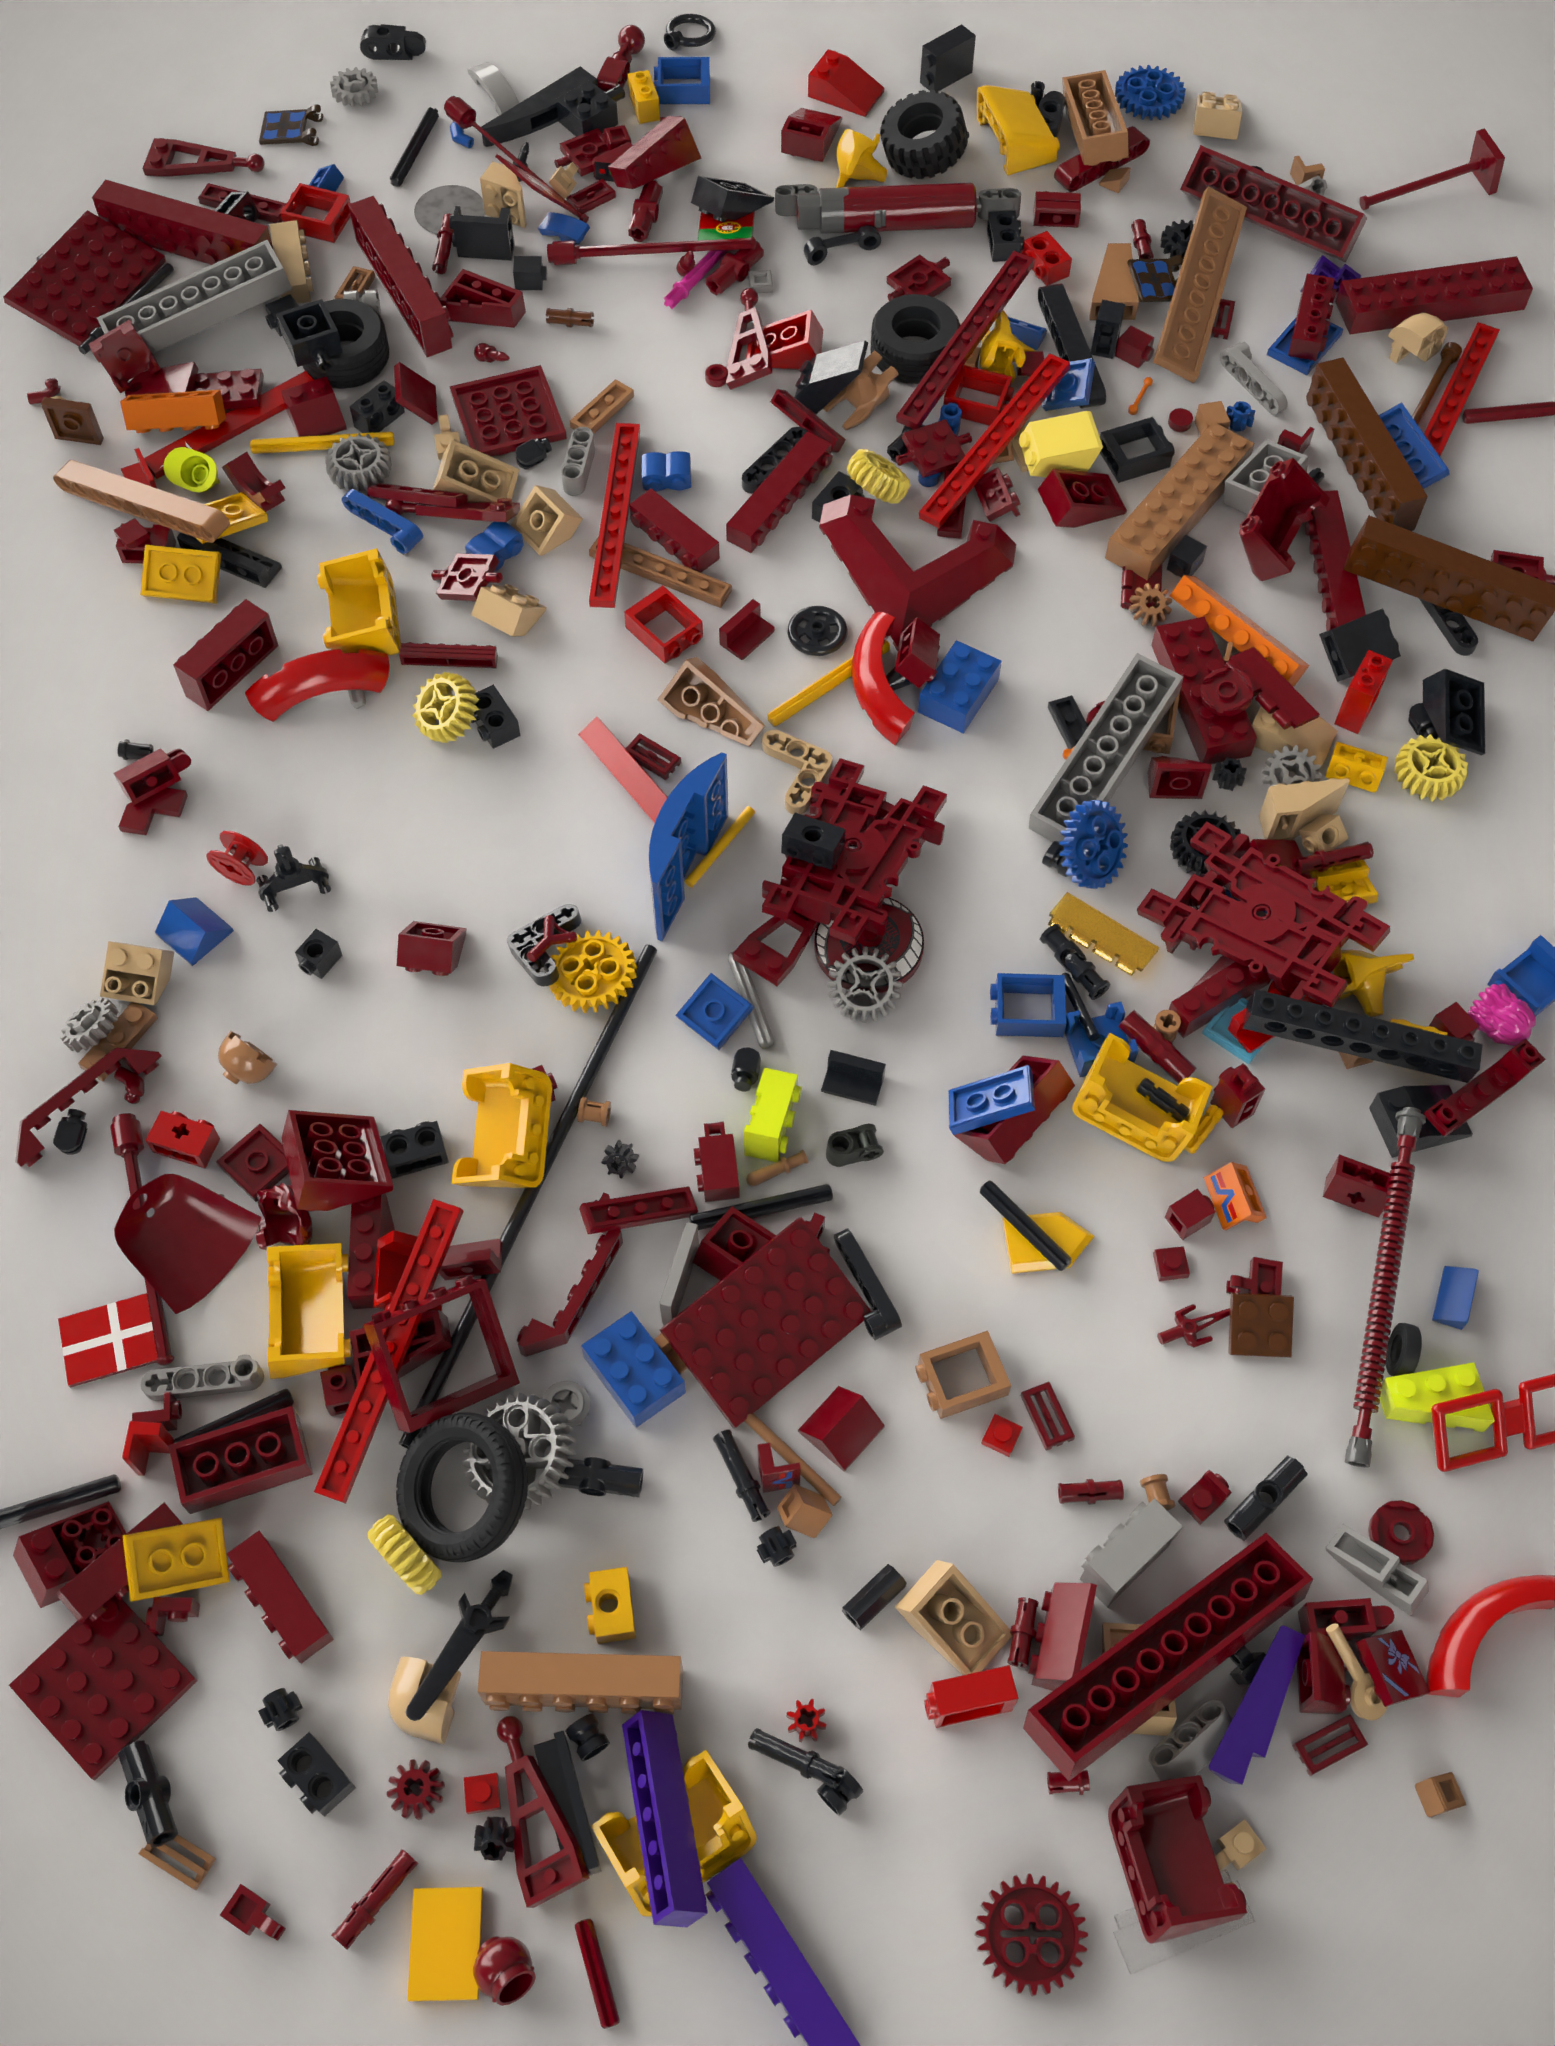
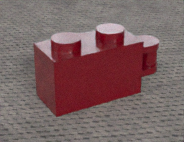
M160 748L113 774L124 794L135 805L179 782L181 778L178 773L191 765V758L182 749H174L166 754Z
M1244 1063L1235 1069L1229 1067L1220 1074L1219 1083L1213 1090L1214 1095L1210 1102L1211 1105H1216L1223 1110L1222 1118L1231 1128L1254 1115L1265 1092V1088L1259 1082V1079L1250 1072Z
M724 1121L704 1123L705 1137H698L699 1148H693L695 1166L701 1165L702 1174L696 1175L698 1192H704L705 1202L740 1198V1187L733 1134H725Z
M1371 1598L1307 1602L1298 1611L1301 1633L1306 1636L1309 1632H1318L1329 1636L1326 1628L1331 1624H1338L1347 1641L1371 1637L1377 1630L1386 1629L1395 1618L1394 1612L1390 1607L1385 1605L1372 1606Z

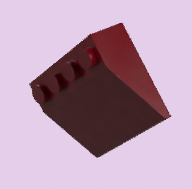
M288 1110L281 1139L298 1210L329 1211L393 1191V1182L374 1117Z

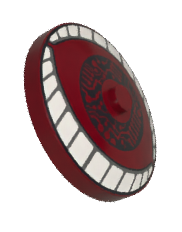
M890 897L884 898L882 910L888 913L885 934L880 936L864 930L855 945L829 935L830 926L834 921L831 920L829 925L819 922L815 931L814 951L820 968L829 979L836 981L835 978L829 976V971L839 972L834 966V962L837 960L844 964L845 962L842 959L843 953H846L851 959L853 958V948L857 949L860 956L863 955V947H868V955L872 956L874 949L877 948L879 949L877 958L881 959L885 953L889 955L888 960L885 962L886 965L893 961L896 962L897 965L891 972L900 971L901 977L894 979V981L904 984L917 971L923 957L924 934L916 916L897 900ZM869 963L856 965L865 973H872L880 969ZM849 969L844 974L841 986L847 990L855 984ZM886 976L881 978L875 985L877 993L888 991ZM859 977L860 986L857 990L863 991L865 989V991L869 990L871 993L869 987L872 980L867 979L865 982V978L861 979Z

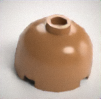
M230 1031L220 1045L218 1052L219 1063L226 1070L223 1076L236 1085L239 1081L255 1084L264 1080L271 1074L277 1063L273 1062L271 1057L251 1042L242 1041L239 1034Z

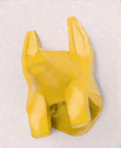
M846 129L843 132L837 145V160L840 174L836 188H844L845 183L850 178L885 182L887 169L880 165L872 155L880 141V134L877 133L874 139L871 140L867 136L850 129Z
M1004 310L995 320L994 329L991 332L988 330L982 339L979 363L980 368L983 370L1011 376L1012 384L1015 379L1012 362H1016L1018 367H1022L1025 362V352L1035 350L1012 334L1009 319Z
M1341 950V960L1333 969L1334 975L1347 981V987L1338 1000L1353 994L1362 1005L1365 1014L1370 1017L1383 1015L1385 975L1402 969L1403 963L1413 961V954L1378 957L1361 950Z

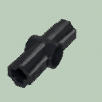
M1287 1455L1224 1520L1228 1530L1236 1537L1245 1541L1308 1476L1304 1466L1296 1458H1291ZM1265 1492L1272 1497L1273 1503L1269 1504L1262 1501L1259 1493Z
M587 1457L584 1458V1461L568 1458L567 1460L574 1465L573 1467H565L564 1472L568 1475L569 1479L560 1478L558 1481L561 1487L578 1489L579 1492L586 1495L605 1496L606 1493L640 1497L644 1471L643 1468L613 1465L610 1461L602 1458Z
M145 1740L135 1741L123 1747L118 1753L127 1781L125 1802L130 1811H137L147 1844H150L151 1848L159 1847L173 1840L178 1834L168 1804L171 1796L170 1782L167 1777L158 1775L149 1745L145 1743Z

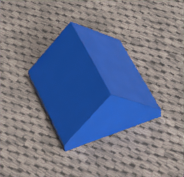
M197 897L169 900L155 933L193 966L234 930Z

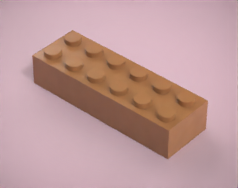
M1102 70L1062 77L1063 95L1066 97L1065 109L1083 164L1094 166L1100 162H1117L1123 158H1129L1128 131L1106 71Z
M481 1651L478 1694L484 1704L490 1705L489 1709L494 1711H508L510 1706H523L522 1710L528 1712H540L542 1707H555L557 1712L571 1713L575 1712V1707L588 1708V1712L608 1713V1708H621V1713L636 1714L641 1709H654V1712L674 1714V1710L682 1709L683 1666L681 1656Z

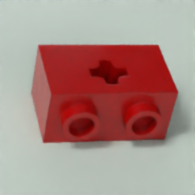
M160 1111L146 1138V1142L153 1153L206 1169L220 1141V1137L213 1124L199 1119L198 1122L188 1119L187 1116L176 1111H172V1113Z

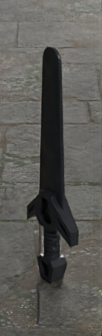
M502 1570L492 1578L491 1590L481 1604L470 1606L464 1592L458 1602L462 1619L407 1706L406 1716L410 1720L417 1721L424 1717L484 1634L504 1629L510 1616L492 1617L491 1611L501 1596H508L513 1574Z

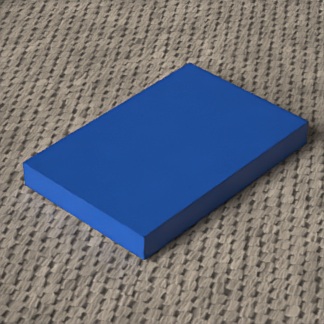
M1295 318L1270 346L1267 356L1308 375L1340 338L1343 328L1330 322L1327 336L1323 335V337L1327 338L1324 351L1318 352L1316 361L1288 356L1296 321Z
M1029 1065L948 1090L949 1129L953 1135L1035 1110L1033 1074Z

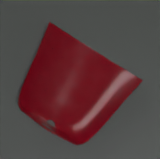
M163 1174L137 1189L129 1197L115 1225L114 1236L117 1245L131 1264L156 1290L172 1311L178 1314L202 1300L229 1273L253 1240L258 1230L261 1216L186 1177L176 1174ZM147 1194L144 1204L138 1209H133L135 1200L140 1195ZM153 1208L154 1214L151 1217H146L145 1214L148 1210ZM194 1210L201 1213L203 1223L213 1220L220 1225L203 1229L196 1222Z

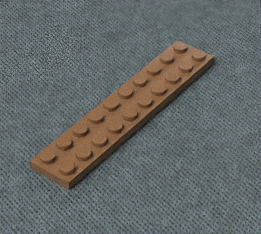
M1209 186L1204 191L1153 360V363L1192 383L1199 377L1247 209L1246 206Z

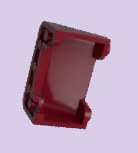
M1294 458L1283 462L1279 461L1270 469L1271 473L1247 517L1240 524L1239 535L1252 573L1259 581L1275 578L1292 571L1295 562L1287 551L1301 524L1312 520L1313 515L1311 512L1318 506L1321 509L1325 508L1330 500L1327 494Z
M1201 1775L1127 1786L1113 1801L1108 1810L1110 1829L1143 1935L1150 1944L1164 1942L1238 1920L1247 1914L1246 1898L1243 1891L1238 1889L1232 1882L1225 1884L1223 1882L1202 1819L1211 1805V1795L1208 1788L1204 1786Z

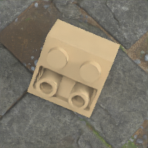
M492 161L480 177L485 215L499 217L501 208H510L512 224L525 228L527 224L523 192L517 176L505 165Z
M492 584L491 587L480 588L471 615L512 637L525 636L545 613L547 607L539 604V599L527 594L524 596L518 593L519 589L512 585L504 584L501 587Z
M108 941L100 997L156 1005L170 980L174 951Z

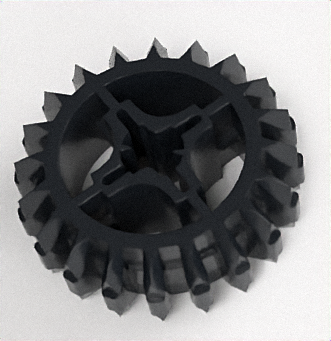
M1205 809L1201 815L1194 811L1191 817L1185 815L1182 821H1178L1170 837V850L1173 851V859H1178V867L1186 866L1187 873L1195 871L1198 876L1201 873L1206 874L1208 872L1204 864L1208 856L1191 847L1190 840L1206 822L1230 834L1234 840L1237 835L1241 834V829H1235V821L1227 822V815L1221 818L1217 816L1216 811L1210 815Z

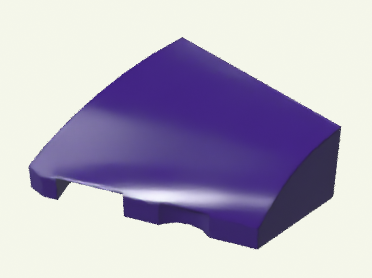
M1323 255L1317 260L1310 273L1334 278L1333 289H1337L1336 292L1339 291L1341 281L1361 278V275L1347 264L1339 268Z

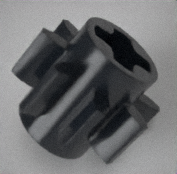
M1226 757L1223 763L1216 762L1212 780L1217 781L1220 789L1233 791L1236 784L1243 786L1247 768H1242L1239 759Z
M618 1140L615 1148L610 1145L606 1147L604 1152L607 1156L603 1158L601 1164H607L608 1175L613 1173L619 1175L621 1179L624 1177L626 1170L630 1173L635 1171L636 1165L634 1162L638 1160L639 1154H634L632 1143L629 1145L622 1144L621 1140Z
M777 1526L759 1536L762 1544L757 1546V1552L763 1563L771 1561L773 1567H777L795 1556L792 1549L797 1547V1542L790 1530L783 1533L780 1526Z
M280 1688L263 1698L262 1702L265 1708L260 1709L258 1712L267 1728L274 1725L276 1731H281L299 1720L297 1711L303 1707L294 1691L288 1694L285 1688Z
M487 1817L483 1826L476 1825L474 1851L481 1850L484 1860H503L506 1851H514L515 1826L509 1827L505 1817Z

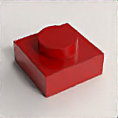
M994 1414L981 1444L1010 1457L1023 1427Z
M497 1773L464 1777L467 1814L501 1809L499 1777Z

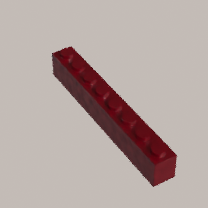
M1338 490L1324 491L1330 498L1329 502L1323 509L1320 506L1315 508L1311 512L1313 515L1312 520L1307 521L1305 525L1306 535L1310 537L1309 551L1311 555H1314V573L1318 574L1319 579L1318 593H1322L1323 597L1322 612L1326 613L1327 616L1326 631L1366 615L1357 575L1343 570L1351 546Z

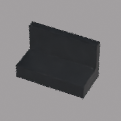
M830 1050L827 1072L821 1092L876 1106L885 1077L886 1064Z

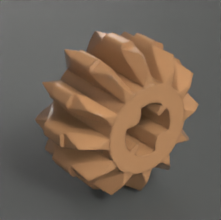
M1149 583L1144 585V590L1137 587L1135 590L1136 595H1132L1129 599L1133 603L1129 607V611L1137 612L1133 619L1136 621L1141 617L1143 619L1141 622L1142 626H1145L1148 620L1152 627L1157 625V621L1163 623L1166 620L1165 614H1170L1172 611L1167 606L1172 603V598H1165L1168 589H1164L1162 592L1158 591L1160 584H1156L1153 589ZM1147 603H1155L1154 607L1148 608L1146 606Z

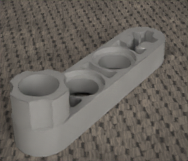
M1246 342L1238 343L1221 352L1220 360L1222 366L1269 413L1275 415L1287 408L1288 402L1285 394L1251 361L1252 353Z
M240 1355L236 1361L152 1370L144 1375L140 1385L141 1390L149 1399L163 1401L164 1392H171L176 1399L255 1390L262 1384L264 1373L258 1362L254 1361L250 1355ZM252 1369L249 1375L244 1376L247 1374V1370ZM221 1371L226 1373L224 1383L218 1386L210 1384V1378L215 1372ZM184 1376H195V1383L191 1388L182 1389L179 1387L180 1380ZM171 1377H172V1386H173V1388H174L173 1390H171V1388H170L169 1385H168V1384H171V1380H170ZM159 1379L162 1384H167L158 1386L157 1391L155 1392L150 1387L155 1385V1380Z

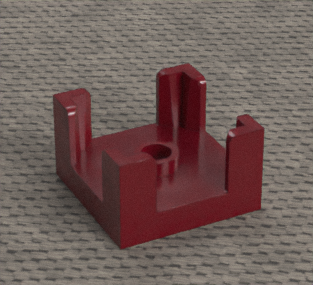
M130 319L89 343L93 355L99 363L101 362L120 393L130 388L128 381L148 369L150 375L161 369L156 358Z

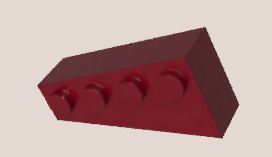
M667 116L611 163L608 168L617 187L635 189L701 159V155L684 117Z

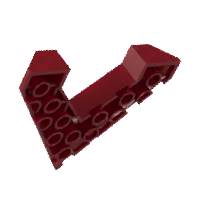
M848 495L823 504L819 525L823 535L826 534L832 543L831 547L835 554L849 570V576L868 606H871L875 613L883 612L895 617L890 636L897 651L901 633L916 617L932 627L934 622L943 619L969 600L971 595L979 589H984L995 581V578L1001 573L1010 570L1014 564L1017 544L998 525L973 520L966 543L913 572L872 521L875 499Z

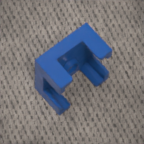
M1122 1002L1109 1004L1105 1015L1091 1018L1100 1035L1095 1041L1088 1039L1079 1020L1081 1011L1067 1013L1064 1033L1079 1077L1087 1076L1109 1033L1122 1038L1129 1044L1126 1034L1118 1028L1125 1017ZM1132 1039L1129 1044L1131 1052L1127 1060L1135 1063L1139 1049L1135 1039Z

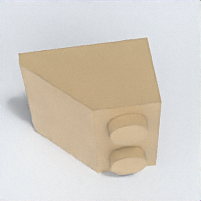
M535 485L511 526L522 534V538L539 555L543 556L571 539L583 518L554 489Z

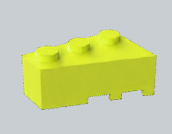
M764 1068L756 1092L755 1105H752L750 1115H752L750 1124L745 1125L744 1156L778 1162L780 1153H786L789 1137L785 1136L787 1127H793L795 1111H792L794 1102L799 1103L802 1086H798L797 1074Z
M1473 1362L1387 1377L1382 1382L1381 1397L1379 1399L1386 1419L1425 1424L1426 1422L1433 1423L1431 1408L1434 1404L1484 1392ZM1489 1404L1445 1415L1446 1427L1471 1428L1478 1432H1485L1495 1421Z

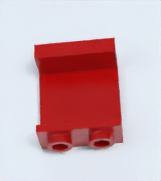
M393 1230L378 1239L373 1307L383 1310L389 1309L418 1236ZM439 1305V1306H437V1307H435V1308H432V1309H430V1310H427V1311H425V1312H429V1311H433V1310H437V1309L440 1310V1311H442V1305Z

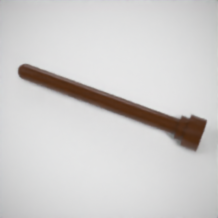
M1455 342L1446 343L1440 353L1442 361L1412 415L1417 425L1450 364L1457 362L1462 353L1461 346Z

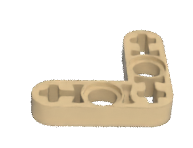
M769 730L762 738L763 751L771 757L801 769L785 795V808L791 814H803L811 804L812 786H805L801 781L805 778H812L816 782L824 783L832 769V755L822 748L779 730ZM774 741H778V743H774V745H770V743H773ZM794 749H801L804 754L800 757H795L790 752ZM821 760L825 761V763L820 765L816 764V762L819 763ZM800 793H802L801 802L798 801L796 804H793L792 801H796Z

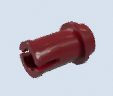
M1088 1770L1081 1771L1070 1781L1061 1772H1047L1049 1795L1067 1792H1079V1795H1083L1084 1791H1090Z

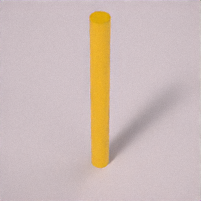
M747 806L688 875L684 880L687 886L692 888L752 818L755 814L752 807Z

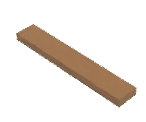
M598 538L589 549V556L593 558L596 557ZM624 543L621 569L719 608L723 606L732 592L731 584Z

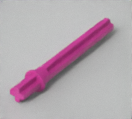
M729 250L709 251L680 282L673 284V289L664 297V305L673 309L682 299H686L689 296V291Z

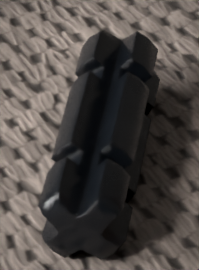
M1144 1078L1138 1085L1137 1092L1144 1097L1148 1096L1150 1098L1149 1101L1167 1114L1168 1112L1172 1113L1171 1117L1178 1122H1182L1189 1114L1190 1109L1182 1103L1178 1104L1177 1099L1162 1088L1154 1087L1155 1083L1148 1078Z

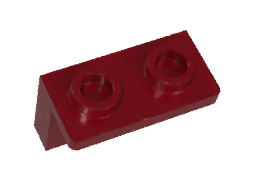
M997 467L984 474L975 484V490L989 522L1011 510L1016 517L1021 515L1017 507L1021 503L1015 491L1011 492L1010 490L1013 487V483L1007 473L1003 475Z

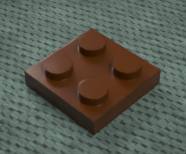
M43 398L41 406L55 439L95 445L102 444L104 437L91 403Z
M1231 1293L1228 1353L1230 1355L1292 1358L1294 1297L1292 1295Z

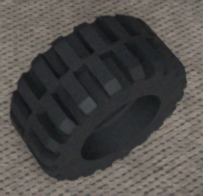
M922 90L914 95L913 93L908 94L907 98L903 100L899 99L894 107L891 106L887 111V115L884 116L880 127L881 141L889 165L898 174H904L905 177L911 179L913 177L924 179L927 176L932 178L936 177L935 174L940 172L941 174L945 173L948 167H953L957 163V159L962 157L968 143V133L961 106L953 97H949L948 94L942 91L938 93L937 90H930V92ZM932 130L935 131L927 137L913 139L920 133Z

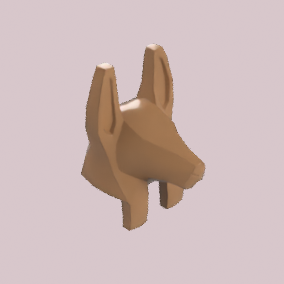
M876 351L865 358L862 372L823 408L825 412H828L845 399L856 408L842 425L844 430H849L868 419L875 407L889 398L888 385L899 375L892 366L882 374L872 372L875 366L882 360V356Z

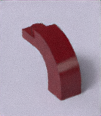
M248 452L222 467L237 491L246 495L263 511L267 512L285 501L280 492L285 489L282 481L278 480L275 483L268 481L256 467Z

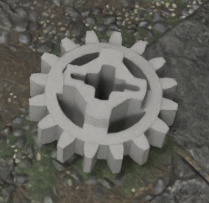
M357 67L352 71L346 68V72L339 71V76H333V81L330 82L332 97L336 98L337 103L342 101L343 106L351 104V107H354L355 104L363 106V102L370 103V98H376L375 93H378L376 76H373L371 71L366 73L365 68L361 71Z
M1295 745L1292 751H1289V748L1284 746L1282 753L1275 750L1272 754L1273 758H1267L1265 762L1267 767L1263 768L1262 774L1268 776L1262 782L1263 784H1270V786L1279 784L1275 775L1279 778L1280 784L1285 785L1304 781L1317 782L1322 777V775L1316 773L1320 770L1321 765L1313 764L1316 756L1308 757V749L1303 750L1301 753L1298 752V745ZM1290 771L1295 773L1293 778L1288 776Z
M102 997L97 1002L92 1000L90 1004L87 1003L80 1006V1009L74 1012L73 1016L69 1017L68 1021H66L68 1026L61 1030L63 1035L60 1039L71 1051L75 1050L77 1053L82 1048L86 1051L90 1046L99 1044L100 1040L105 1038L107 1033L111 1032L114 1028L112 1023L118 1020L116 1016L119 1013L116 1009L117 1007L109 999L104 1000Z

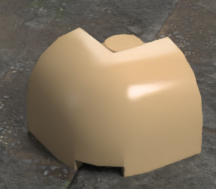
M1427 313L1416 314L1405 319L1393 328L1388 337L1394 340L1391 344L1392 351L1389 359L1394 363H1398L1409 353H1413L1424 362H1427L1440 352L1448 327L1444 325L1442 320Z
M400 1657L389 1691L388 1708L391 1718L401 1731L416 1738L445 1745L455 1713L451 1706L460 1681L461 1672L457 1671L424 1717L413 1721L406 1716L407 1706L433 1664L423 1659Z

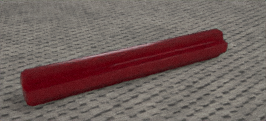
M1555 402L1466 409L1462 419L1464 423L1470 424L1555 415Z

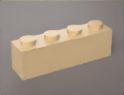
M297 220L270 224L273 250L292 287V290L282 294L281 298L291 294L297 304L311 302L310 292L314 290L311 277H307L311 275L309 262L305 261L309 259L306 245H302L306 244L304 230H299Z

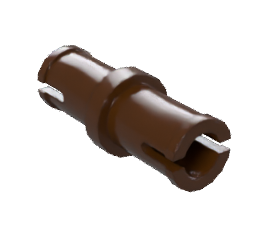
M547 308L546 316H549V318H546L547 324H565L567 327H573V325L593 327L594 319H591V317H594L593 312L574 311L573 308H567V310Z

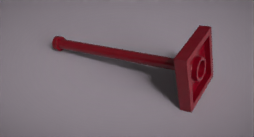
M1485 128L1476 131L1469 163L1369 197L1366 195L1362 196L1359 199L1360 207L1362 210H1366L1371 205L1469 172H1473L1488 195L1497 193L1505 156Z

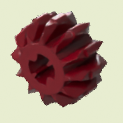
M412 1759L409 1762L410 1770L406 1771L402 1765H399L397 1770L402 1776L399 1779L394 1776L389 1778L388 1781L392 1785L397 1786V1788L387 1791V1797L391 1799L397 1798L392 1803L391 1808L394 1811L403 1808L401 1815L403 1818L408 1819L414 1810L415 1818L421 1820L423 1808H426L430 1814L435 1812L434 1807L430 1804L432 1800L438 1803L443 1801V1797L435 1791L445 1788V1783L441 1780H436L441 1772L438 1768L430 1770L429 1761L424 1760L418 1769L417 1761ZM414 1783L419 1785V1788L422 1790L419 1796L413 1793L409 1795V1793L413 1792L410 1787Z

